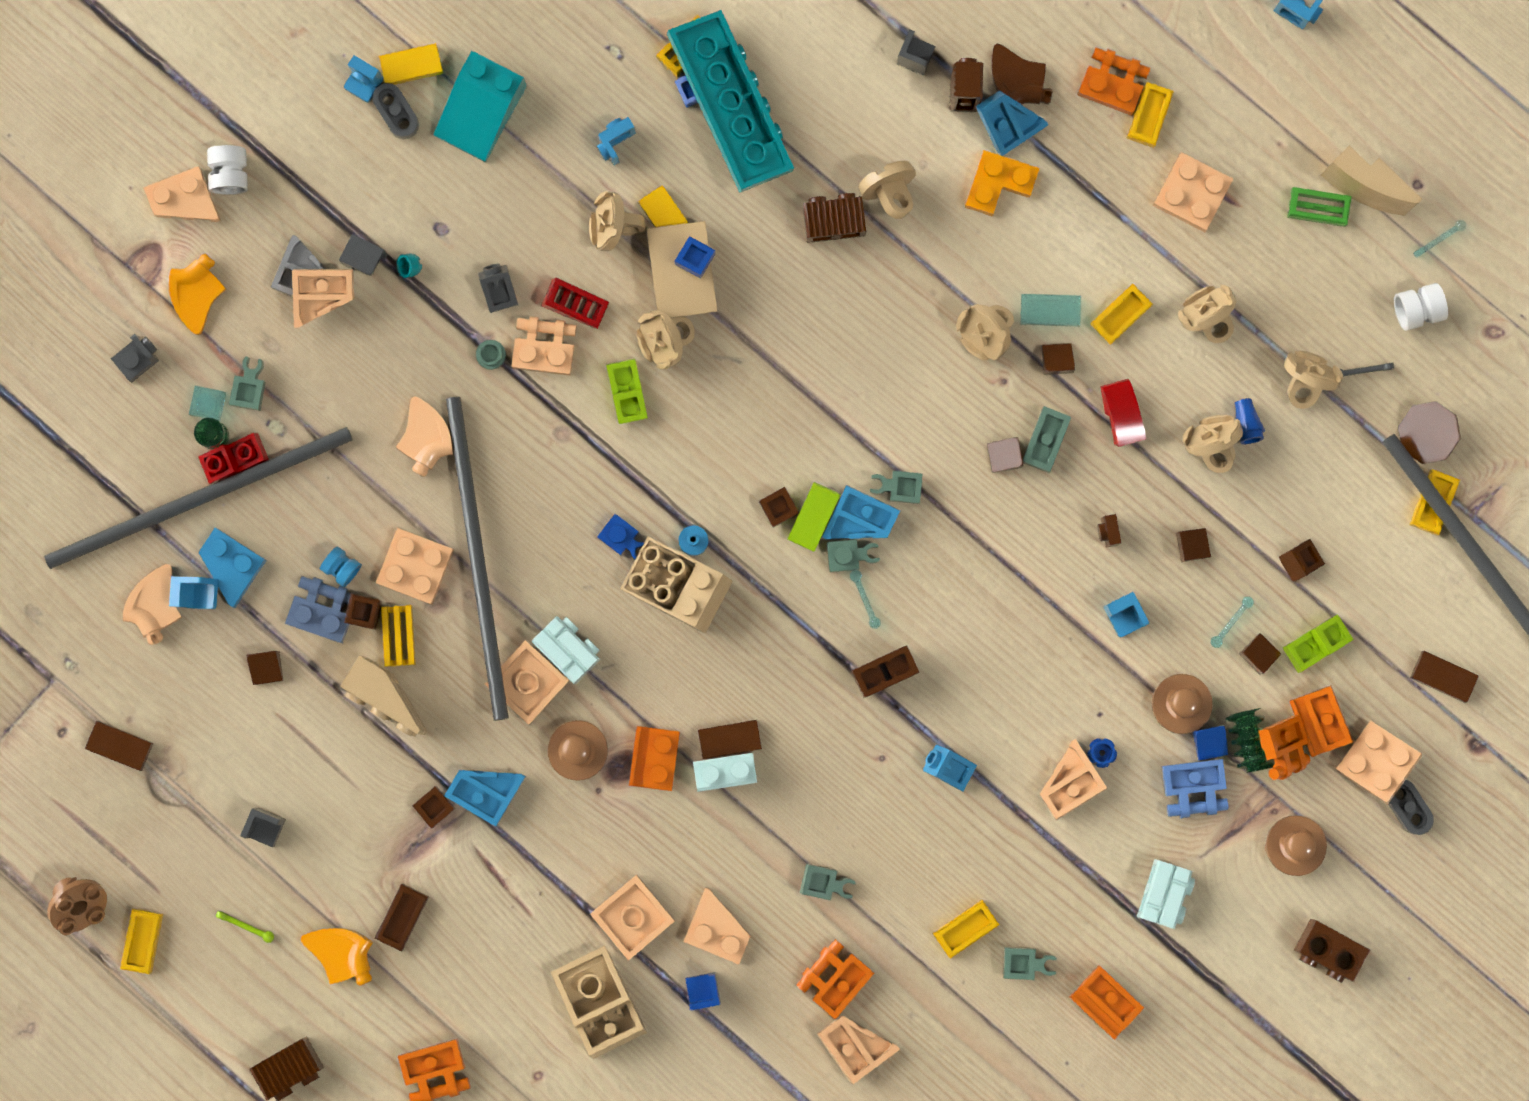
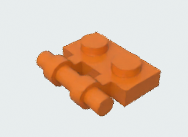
M1095 47L1092 59L1102 62L1101 67L1097 69L1088 66L1077 95L1132 116L1144 87L1134 83V77L1137 75L1147 79L1151 68L1140 64V60L1134 58L1129 60L1115 55L1116 51L1110 49L1105 51ZM1110 66L1126 71L1125 78L1108 73Z
M1300 715L1290 716L1258 731L1261 747L1265 752L1266 759H1274L1275 761L1273 768L1269 770V777L1272 780H1284L1290 777L1292 773L1304 770L1310 763V757L1304 753L1302 747L1308 744V740Z
M836 939L828 948L825 946L821 950L819 959L811 968L807 967L802 973L803 978L796 985L804 993L807 992L812 984L816 986L819 991L812 1000L834 1019L841 1014L874 975V972L852 953L844 962L838 958L837 955L844 946ZM831 963L837 970L825 982L819 976Z
M458 1038L398 1056L405 1086L418 1083L419 1091L409 1093L410 1101H434V1099L447 1095L455 1097L460 1095L461 1091L471 1089L468 1077L457 1080L454 1074L456 1071L465 1069ZM444 1075L445 1084L430 1087L428 1079Z

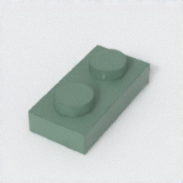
M1044 406L1023 457V463L1050 473L1071 416Z

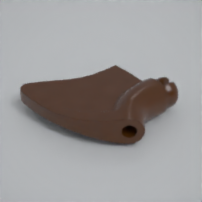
M996 44L993 48L991 68L997 92L999 90L1022 105L1028 103L1040 105V102L1050 104L1053 91L1051 88H1043L1046 63L1025 60L1005 46Z

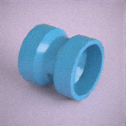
M337 546L324 559L320 570L326 575H333L339 585L346 587L357 575L362 564L356 559H349L346 556V552Z

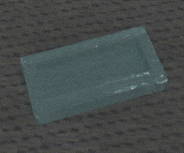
M1021 294L1020 325L1080 326L1081 296Z

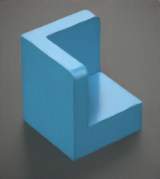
M171 576L169 606L186 609H216L218 579Z
M1134 592L1103 606L1120 638L1150 624Z

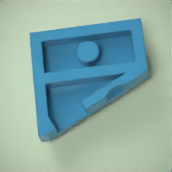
M1000 90L975 106L997 153L1001 156L1048 126L1047 121Z
M846 485L822 538H888L900 510Z
M214 528L199 551L212 577L218 579V587L223 596L233 608H236L267 561L217 528Z
M459 770L444 796L496 827L526 776L514 773Z

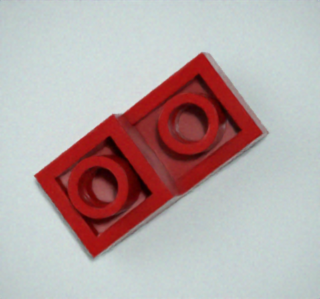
M1124 379L1100 386L1105 414L1110 417L1114 444L1121 447L1146 440L1139 405L1131 381Z
M251 433L229 445H221L198 456L209 484L221 481L269 460L258 433Z

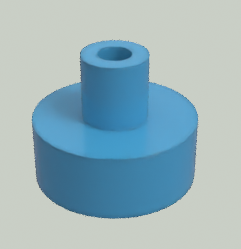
M692 525L681 531L679 545L681 550L687 555L698 556L708 547V535L703 528ZM696 538V541L691 542V539Z

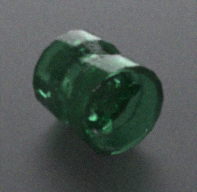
M207 417L201 419L194 428L196 441L209 450L226 445L229 441L227 427L214 418Z

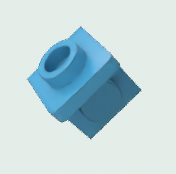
M1280 0L1274 12L1303 30L1308 22L1314 25L1324 10L1319 7L1323 0H1315L1311 8L1307 7L1303 0Z
M353 55L348 63L352 73L344 84V88L368 103L371 101L375 89L381 85L384 78L378 69Z
M935 745L934 749L926 757L923 771L960 791H964L977 765L947 748Z

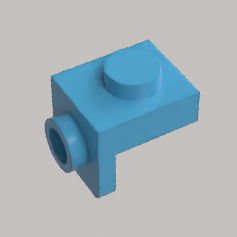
M629 117L623 120L617 118L611 121L606 126L607 129L598 134L600 144L597 145V148L604 160L611 159L614 166L619 163V159L613 147L636 134L635 127Z

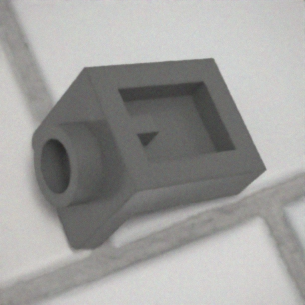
M491 264L484 267L483 272L478 273L490 313L518 305L507 265Z
M136 334L130 337L132 339L131 343L111 358L131 383L160 361L154 354L157 348L146 336L142 339Z

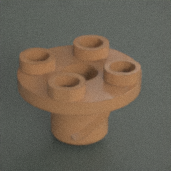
M1172 675L1164 679L1156 687L1152 695V711L1157 722L1172 733L1187 734L1197 731L1205 725L1212 712L1213 704L1209 689L1200 679L1192 675Z
M576 720L561 725L552 734L548 744V757L552 767L558 774L570 780H585L595 776L603 768L608 756V745L605 736L599 728L586 721Z
M1294 815L1280 819L1271 827L1266 837L1265 852L1270 862L1276 869L1287 875L1303 876L1315 871L1322 864L1326 855L1327 841L1323 830L1316 822L1304 816Z
M74 877L62 879L54 886L53 898L48 905L47 916L52 926L60 934L70 935L92 924H98L104 919L107 894L98 882L89 879L77 880Z

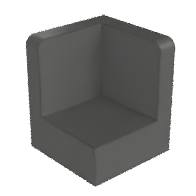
M909 29L899 52L897 65L924 76L936 46L915 38V31Z
M352 234L339 261L343 266L353 269V271L356 269L371 276L380 259L385 260L388 254L384 249Z
M252 808L240 836L275 847L286 819L260 808Z

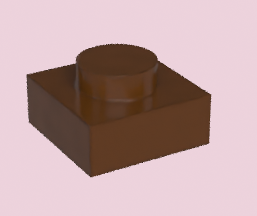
M785 487L759 501L773 528L799 514Z
M1116 514L1102 517L1101 524L1097 525L1100 541H1105L1106 548L1120 545L1122 542Z
M437 786L433 787L412 805L431 829L456 809Z

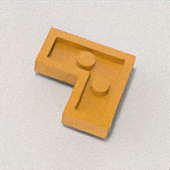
M983 150L965 208L993 216L1002 189L1030 198L1040 168Z

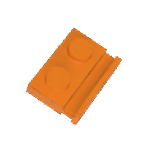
M1332 685L1289 701L1294 714L1301 716L1308 740L1306 745L1311 757L1354 742Z
M637 726L629 786L672 791L680 737L679 731Z
M1100 965L1069 996L1114 1040L1144 1009Z

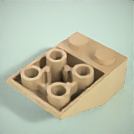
M647 536L620 590L705 634L733 581L724 574Z
M359 656L340 686L347 691L344 696L359 705H365L366 703L371 705V713L385 721H390L391 718L397 721L396 728L409 736L415 737L417 734L426 735L427 729L394 673L367 657Z

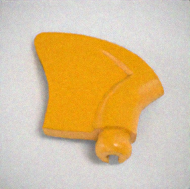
M202 254L199 260L195 259L184 269L171 268L169 274V294L174 309L187 328L196 335H200L203 332L212 304L226 290L220 280L210 271L215 265V261L207 254Z
M328 928L313 931L301 937L302 944L322 963L330 984L342 982L355 977L356 983L359 986L372 981L367 954L373 942L364 935L349 929Z

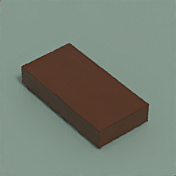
M1426 651L1421 652L1410 676L1411 679L1463 703L1468 702L1479 677L1477 674Z
M757 720L698 730L703 759L762 749Z
M96 721L85 749L142 771L154 743Z
M401 884L374 939L402 952L429 896L405 884Z

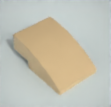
M1350 145L1321 174L1325 180L1345 195L1352 196L1351 198L1357 202L1386 213L1405 216L1422 200L1380 158L1370 165Z
M705 221L647 228L657 310L666 313L670 318L717 312L711 263L700 279L676 266L674 262L689 236L709 246Z
M606 946L551 972L574 1027L577 1028L587 1053L592 1059L648 1033Z

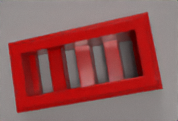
M555 277L551 281L541 306L598 329L609 301ZM560 289L564 292L558 304L554 300ZM572 294L575 297L569 309L565 305L569 295ZM582 298L586 302L580 314L576 310ZM592 303L597 304L592 319L588 318L587 315Z

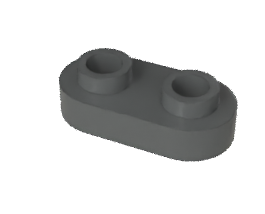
M391 83L379 85L373 93V102L389 129L397 138L409 139L413 137L419 129V121L402 92L396 85ZM388 96L394 97V101L390 105L384 103L385 98ZM402 121H409L408 128L401 129L399 127Z
M1405 780L1400 787L1404 792L1403 798L1398 800L1394 795L1388 805L1407 832L1415 835L1425 834L1433 826V814L1414 784ZM1414 814L1420 816V822L1417 825H1414L1411 821V817Z

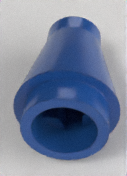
M1247 398L1236 401L1234 403L1236 419L1240 421L1243 429L1240 444H1253L1263 440L1265 428L1253 406L1252 399Z

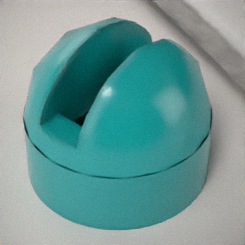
M408 253L402 254L397 258L396 266L401 277H414L421 272L422 264H420V258L417 255Z

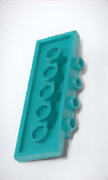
M722 10L669 29L667 32L669 41L739 193L793 172L794 166L781 140L783 139L781 128L778 123H773L769 114L771 112L769 102L765 96L761 97L757 88L759 85L757 76L753 70L749 71L745 62V50L741 44H737Z

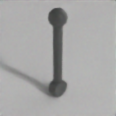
M1394 363L1340 370L1344 377L1394 369Z

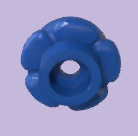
M1106 738L1103 740L1095 739L1090 743V750H1088L1087 756L1090 762L1095 763L1097 767H1108L1109 763H1113L1116 760L1117 751L1111 740ZM1100 750L1105 751V754L1103 756L1099 754Z

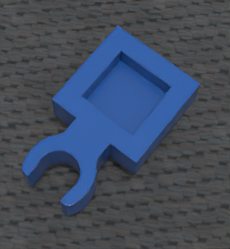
M617 514L613 515L597 536V538L619 555H622L626 549L629 550L634 560L637 557V549L641 548L644 542L634 540L639 531Z

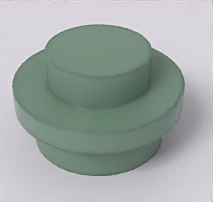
M486 340L476 350V359L485 369L493 370L499 368L506 358L504 347L496 340Z

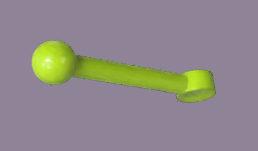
M219 910L216 914L217 918L262 937L266 943H271L274 940V934L271 931L264 932Z

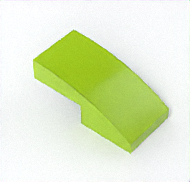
M635 358L606 364L618 423L623 424L647 419L648 416Z
M814 482L787 540L815 552L841 494Z
M1337 614L1283 647V650L1296 671L1300 673L1354 639Z

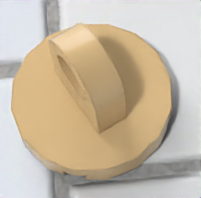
M906 160L885 165L883 167L885 171L877 174L876 171L871 172L862 179L858 186L863 199L875 200L879 198L885 212L895 219L904 218L913 209V200L906 185L914 179L916 171L912 164ZM893 198L901 203L902 208L894 203Z
M604 191L596 198L594 205L598 207L596 213L592 212L590 215L589 234L590 240L593 245H596L597 250H613L618 244L621 235H638L645 231V218L639 214L624 212L623 200L618 193Z
M1220 285L1221 287L1217 289L1214 286H1207L1189 296L1183 303V310L1179 309L1178 318L1182 326L1188 331L1202 330L1209 341L1213 343L1227 341L1234 331V325L1229 314L1234 310L1237 301L1231 288L1226 285ZM1220 322L1225 323L1223 330L1220 332H1211L1214 325Z
M975 304L967 307L958 316L956 328L957 332L960 330L962 335L960 340L963 346L972 355L981 360H997L1010 348V329L1014 323V316L1004 306L993 305L988 307Z
M660 310L644 313L638 320L640 329H637V340L644 357L649 362L654 361L657 364L655 367L659 369H668L680 362L683 354L682 346L692 342L695 335L692 322L683 316L671 319ZM676 325H679L683 330L684 335L682 339Z
M1295 351L1294 354L1292 352L1288 353L1284 362V368L1293 376L1287 390L1292 405L1301 409L1309 408L1316 403L1322 390L1331 391L1338 389L1343 380L1341 370L1335 365L1333 368L1327 366L1328 361L1325 358L1311 352ZM1301 388H1309L1311 390L1310 394L1305 398L1295 396L1296 392Z
M1215 415L1199 421L1200 426L1196 428L1193 425L1190 426L1183 434L1185 450L1189 454L1203 456L1206 466L1211 471L1216 473L1229 471L1236 458L1233 445L1243 436L1240 421L1238 419L1234 420L1233 416ZM1221 453L1226 456L1227 461H1217L1213 454Z

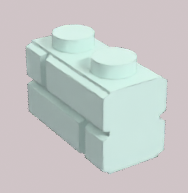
M556 616L531 642L573 684H577L601 660L596 655L600 650L588 638L583 642L575 634L579 629L567 617L561 620Z
M753 753L693 762L697 792L757 783Z
M1154 859L1137 917L1175 929L1176 924L1181 925L1186 913V907L1182 906L1185 895H1191L1195 884V878L1191 877L1193 871Z

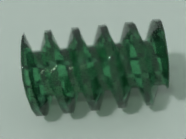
M1261 708L1234 713L1225 718L1226 722L1236 724L1228 730V733L1238 735L1236 739L1231 741V745L1241 746V749L1234 753V757L1244 759L1236 767L1237 769L1246 770V773L1269 769L1275 764L1273 762H1266V755L1261 747L1258 731L1266 727H1260L1257 724L1265 720V717L1255 715V712Z

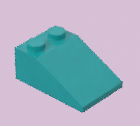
M471 50L457 76L433 135L486 163L527 87L524 77Z

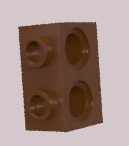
M907 645L851 671L863 699L920 673Z
M1310 919L1294 951L1301 954L1300 961L1313 968H1316L1318 964L1327 968L1326 975L1343 983L1344 979L1354 982L1370 949L1323 923ZM1320 937L1324 943L1321 952L1314 954L1310 947L1311 942L1314 938ZM1343 952H1347L1350 956V963L1347 967L1340 968L1337 963L1338 956Z

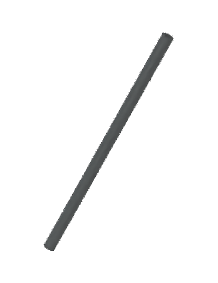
M450 397L446 399L493 719L494 721H499L509 717L461 397Z
M348 427L333 432L44 556L45 561L50 569L353 441Z
M1392 434L1382 442L1529 636L1528 609L1398 437Z

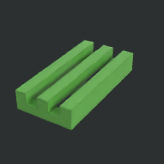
M1297 187L1291 189V200L1289 201L1290 207L1287 218L1342 227L1347 226L1352 196ZM1298 196L1344 203L1342 208L1298 201ZM1296 208L1341 214L1342 218L1296 211Z

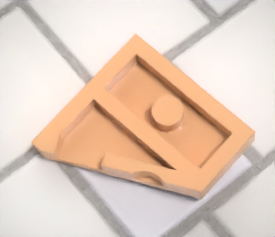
M199 166L143 187L152 212L156 217H179L186 220L203 219L210 220L211 222L221 221Z
M293 269L294 328H299L354 299L353 269Z
M1076 739L1071 742L1040 793V797L1055 820L1060 819L1107 790L1105 783Z
M705 887L683 942L740 964L751 936L713 892Z
M840 1016L817 1033L851 1084H855L900 1050L897 1045L886 1041L868 1029H864L844 1016Z

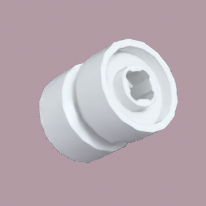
M220 145L208 148V167L212 169V172L208 174L209 191L214 194L224 195L247 192V173L242 170L247 166L246 149L235 145Z
M1437 283L1419 288L1418 293L1414 290L1397 293L1394 296L1396 316L1404 331L1422 327L1424 320L1427 323L1433 324L1444 321L1448 317L1447 301L1442 288Z

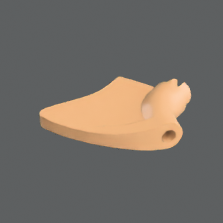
M416 396L412 397L409 405L407 428L396 448L416 461L412 467L413 472L425 477L428 474V470H432L441 457L454 455L452 437L441 415L424 400Z
M165 564L145 576L134 587L124 606L123 621L136 624L150 645L161 642L163 635L160 631L182 618L177 607L169 606L171 576H173V568L169 564Z

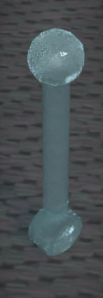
M1458 220L1454 227L1413 253L1414 256L1417 258L1457 231H1464L1467 226L1466 222Z
M853 570L850 573V579L856 583L870 618V627L876 629L881 624L880 619L875 617L861 582V572Z
M1251 597L1243 598L1242 606L1219 635L1211 638L1210 644L1212 647L1218 648L1222 646V639L1244 611L1253 606L1254 600Z

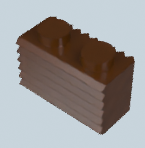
M967 57L960 58L954 64L950 77L949 109L951 111L978 112L975 106L980 104L983 98L984 63L977 62L975 58Z
M844 193L838 195V199L827 201L826 197L818 196L809 198V203H803L807 243L866 236L864 207L861 196L856 197L855 193Z
M306 1036L251 1067L249 1070L266 1101L275 1097L276 1101H280L293 1093L290 1087L299 1082L304 1087L320 1078L317 1072L323 1069L324 1066L312 1047L309 1038Z

